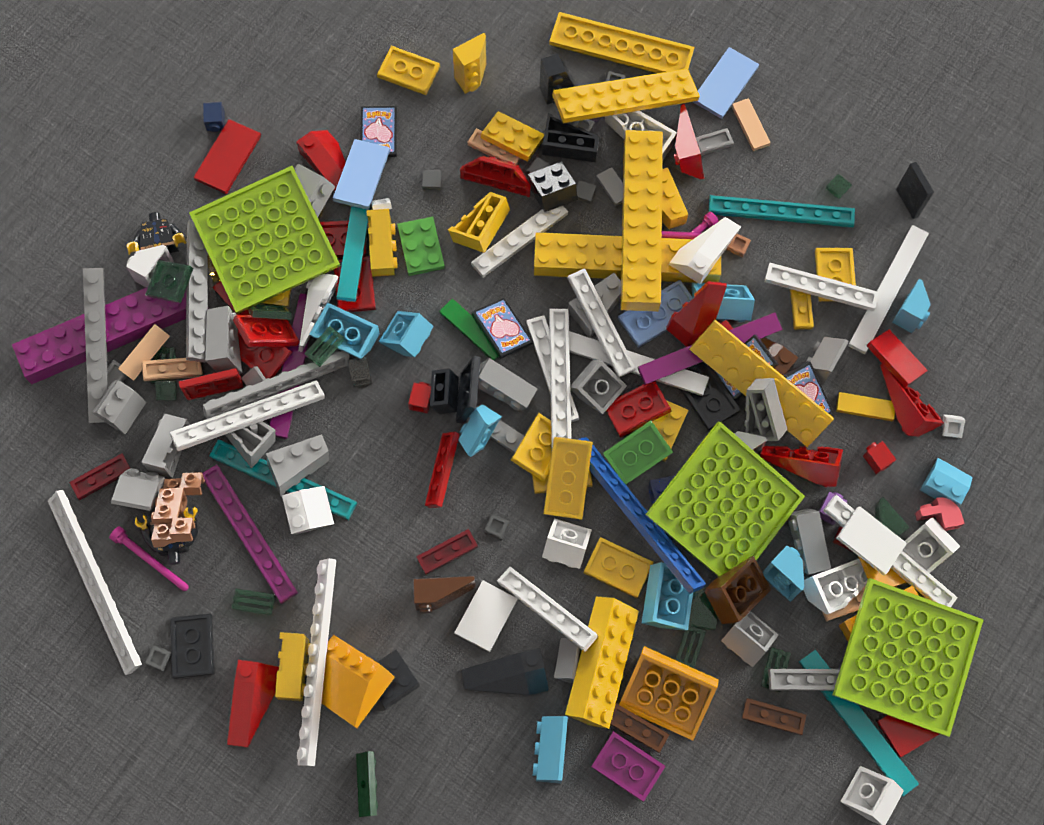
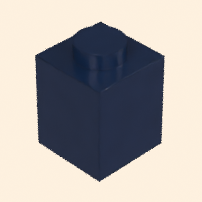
M222 102L203 103V122L207 131L218 132L224 128L225 111Z

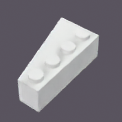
M641 111L605 116V122L623 139L626 130L663 132L662 161L675 143L677 132Z

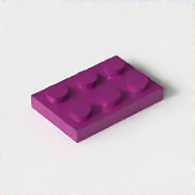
M613 731L591 768L644 802L664 770L665 765Z

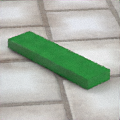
M453 298L439 311L445 319L486 356L494 361L499 357L473 316Z

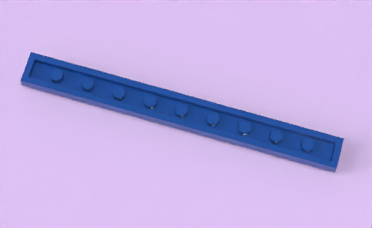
M587 437L578 439V440L589 441V439H588ZM592 445L589 467L591 473L687 592L691 594L702 589L706 585L704 580L664 531L645 515L647 510L594 445Z

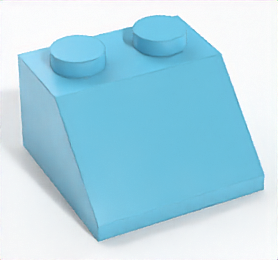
M918 279L892 322L910 333H913L916 328L920 329L930 314L928 309L931 304L922 280Z
M397 311L379 342L403 356L415 357L420 352L424 341L430 336L434 326L420 313Z
M483 404L472 412L469 416V422L465 423L460 430L459 442L470 457L486 446L502 417Z
M937 458L920 491L934 499L938 497L950 499L957 506H960L970 489L972 477Z

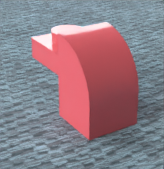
M943 497L936 498L931 502L932 504L921 506L915 513L917 521L936 517L937 522L945 531L959 529L964 525V520L957 504Z

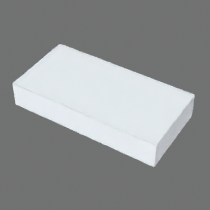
M385 198L372 201L373 210L392 209L390 199Z

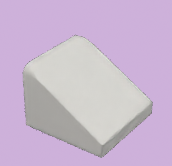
M943 415L942 436L962 438L965 419L961 416Z

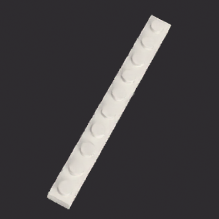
M64 490L56 491L48 500L50 508L125 675L131 674L142 665L140 657L132 644L131 637L128 635L124 622L119 615L116 604L109 593L108 586L100 573V568L96 564Z
M330 558L320 560L317 566L318 579L315 586V604L312 609L314 616L313 624L310 628L311 644L308 648L309 662L306 668L305 700L301 711L302 727L299 731L300 746L297 751L299 766H315L336 560Z

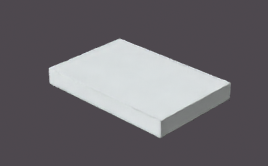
M861 507L856 508L837 536L840 542L882 575L887 574L907 544Z
M482 581L454 634L490 652L518 599Z

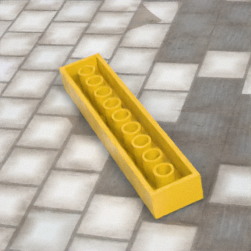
M625 131L621 310L659 312L661 304L663 132Z
M536 232L534 276L568 277L585 268L590 278L605 279L615 273L621 279L622 236ZM662 238L661 281L676 282L681 280V282L697 283L669 265L678 250L693 239ZM721 256L702 283L708 281L719 282L721 277Z

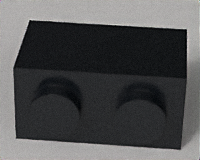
M450 368L432 371L430 407L439 414L457 412L459 377Z

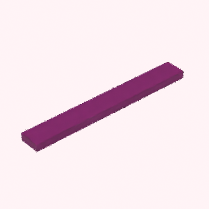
M302 293L299 296L292 326L299 341L307 294ZM310 338L302 352L298 351L299 344L298 346H288L292 354L284 363L282 372H289L300 365H304ZM299 385L294 386V387H292V388H289V389H287V390L281 391V392H279V393H282V392H285V391L294 389V388H296V387H299ZM294 410L271 418L269 426L275 429V437L288 438Z
M774 312L729 331L745 343L754 334L759 339H762L783 329ZM689 346L637 368L644 385L704 361L689 350L691 347Z
M216 464L203 472L204 482L279 602L282 604L298 594L219 466Z

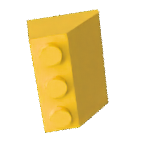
M485 33L453 49L454 78L465 94L475 91L482 82L486 67Z

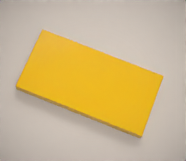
M554 436L544 514L583 519L593 442Z

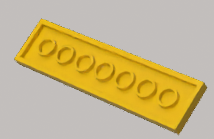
M562 12L558 13L549 41L551 46L655 73L689 69L694 51L692 46Z
M688 69L553 90L552 94L563 123L698 101L700 97Z
M716 320L710 324L689 349L745 396L747 389L755 379L774 378L787 431L806 447L834 419Z

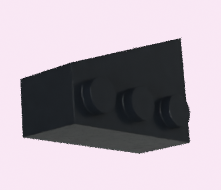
M558 53L541 58L539 87L547 105L551 103L556 104L552 96L553 90L576 87L572 75Z
M548 113L542 155L596 162L599 136L581 127L577 128L568 123H563V121Z

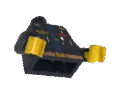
M152 212L149 214V221L141 223V229L137 231L133 241L127 244L128 255L131 252L139 251V249L144 250L160 245L166 246L169 253L179 252L178 244H186V240L182 231L175 224L169 223L165 218L161 219L160 213Z
M186 507L183 513L184 518H193L195 528L191 529L192 541L175 542L165 547H154L151 538L155 524L149 522V525H146L148 518L143 514L145 522H138L136 517L135 525L140 527L143 539L152 551L159 553L161 556L167 555L168 564L176 565L180 564L179 553L188 552L189 546L193 545L197 537V519L194 517L198 510L194 507L193 514L188 513V507Z

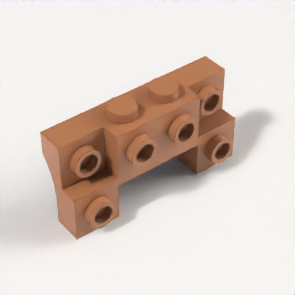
M202 472L183 473L182 478L165 479L163 488H160L158 497L155 498V512L151 514V521L155 524L151 538L154 547H165L171 543L193 540L191 529L195 528L193 518H184L183 513L188 501L186 495H202L200 485L205 481Z

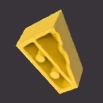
M667 167L662 169V222L668 229H672L686 224L688 212Z
M489 192L474 206V209L467 216L464 215L461 218V221L455 227L452 226L448 229L452 241L485 253L510 211L506 197Z
M389 209L367 210L372 277L395 275L394 269L398 268L397 257L393 256V252L397 251L396 240H392V235H396L395 223L391 224Z
M280 632L279 639H282L281 651L278 652L280 664L279 671H277L275 697L278 700L303 701L304 688L306 686L305 676H307L306 668L308 666V648L311 643H309V639L305 634Z

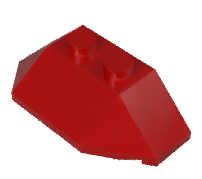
M481 156L460 168L461 179L530 197V183L519 165L511 161L504 162L495 157Z

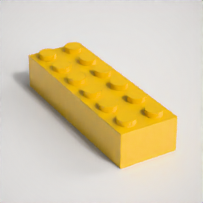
M595 598L588 627L598 635V638L585 652L583 650L581 652L565 713L566 716L590 726L609 729L639 613L638 610L615 598Z

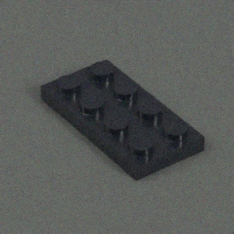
M701 362L686 368V370L709 377L703 396L680 389L707 430L712 429L717 422L722 423L740 412V408L709 365Z

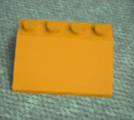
M333 635L327 644L321 704L355 728H358L395 676L373 659Z
M644 646L619 705L635 715L693 741L716 692L719 680Z

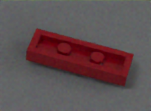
M121 453L69 483L77 498L81 500L118 480L120 475L126 470L131 469L125 456Z
M469 529L416 556L425 575L478 548V545Z

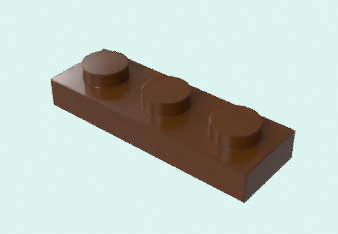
M746 698L741 719L801 736L807 715Z
M615 704L610 725L660 753L669 734L622 706Z

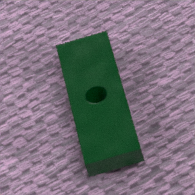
M374 751L357 753L359 817L376 816L378 802L376 800L377 780L375 779L376 759Z

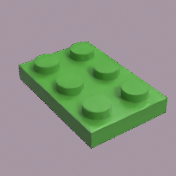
M433 217L397 224L408 276L445 269Z
M649 421L603 454L626 485L672 454L673 451L654 423Z

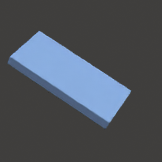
M729 47L698 90L699 100L693 103L722 119L758 69L759 64Z
M354 139L335 190L333 201L369 210L390 148Z
M678 280L661 290L659 312L627 310L618 316V320L639 348L666 332V326L672 314L679 312L685 302L692 300V296L681 280Z

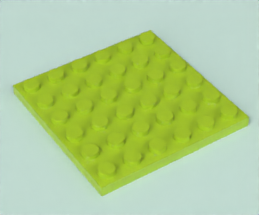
M293 166L189 212L237 314L341 266Z
M717 422L645 515L715 575L720 577L751 556H754L755 560H757L805 496L724 424Z
M869 578L833 695L950 737L983 619Z

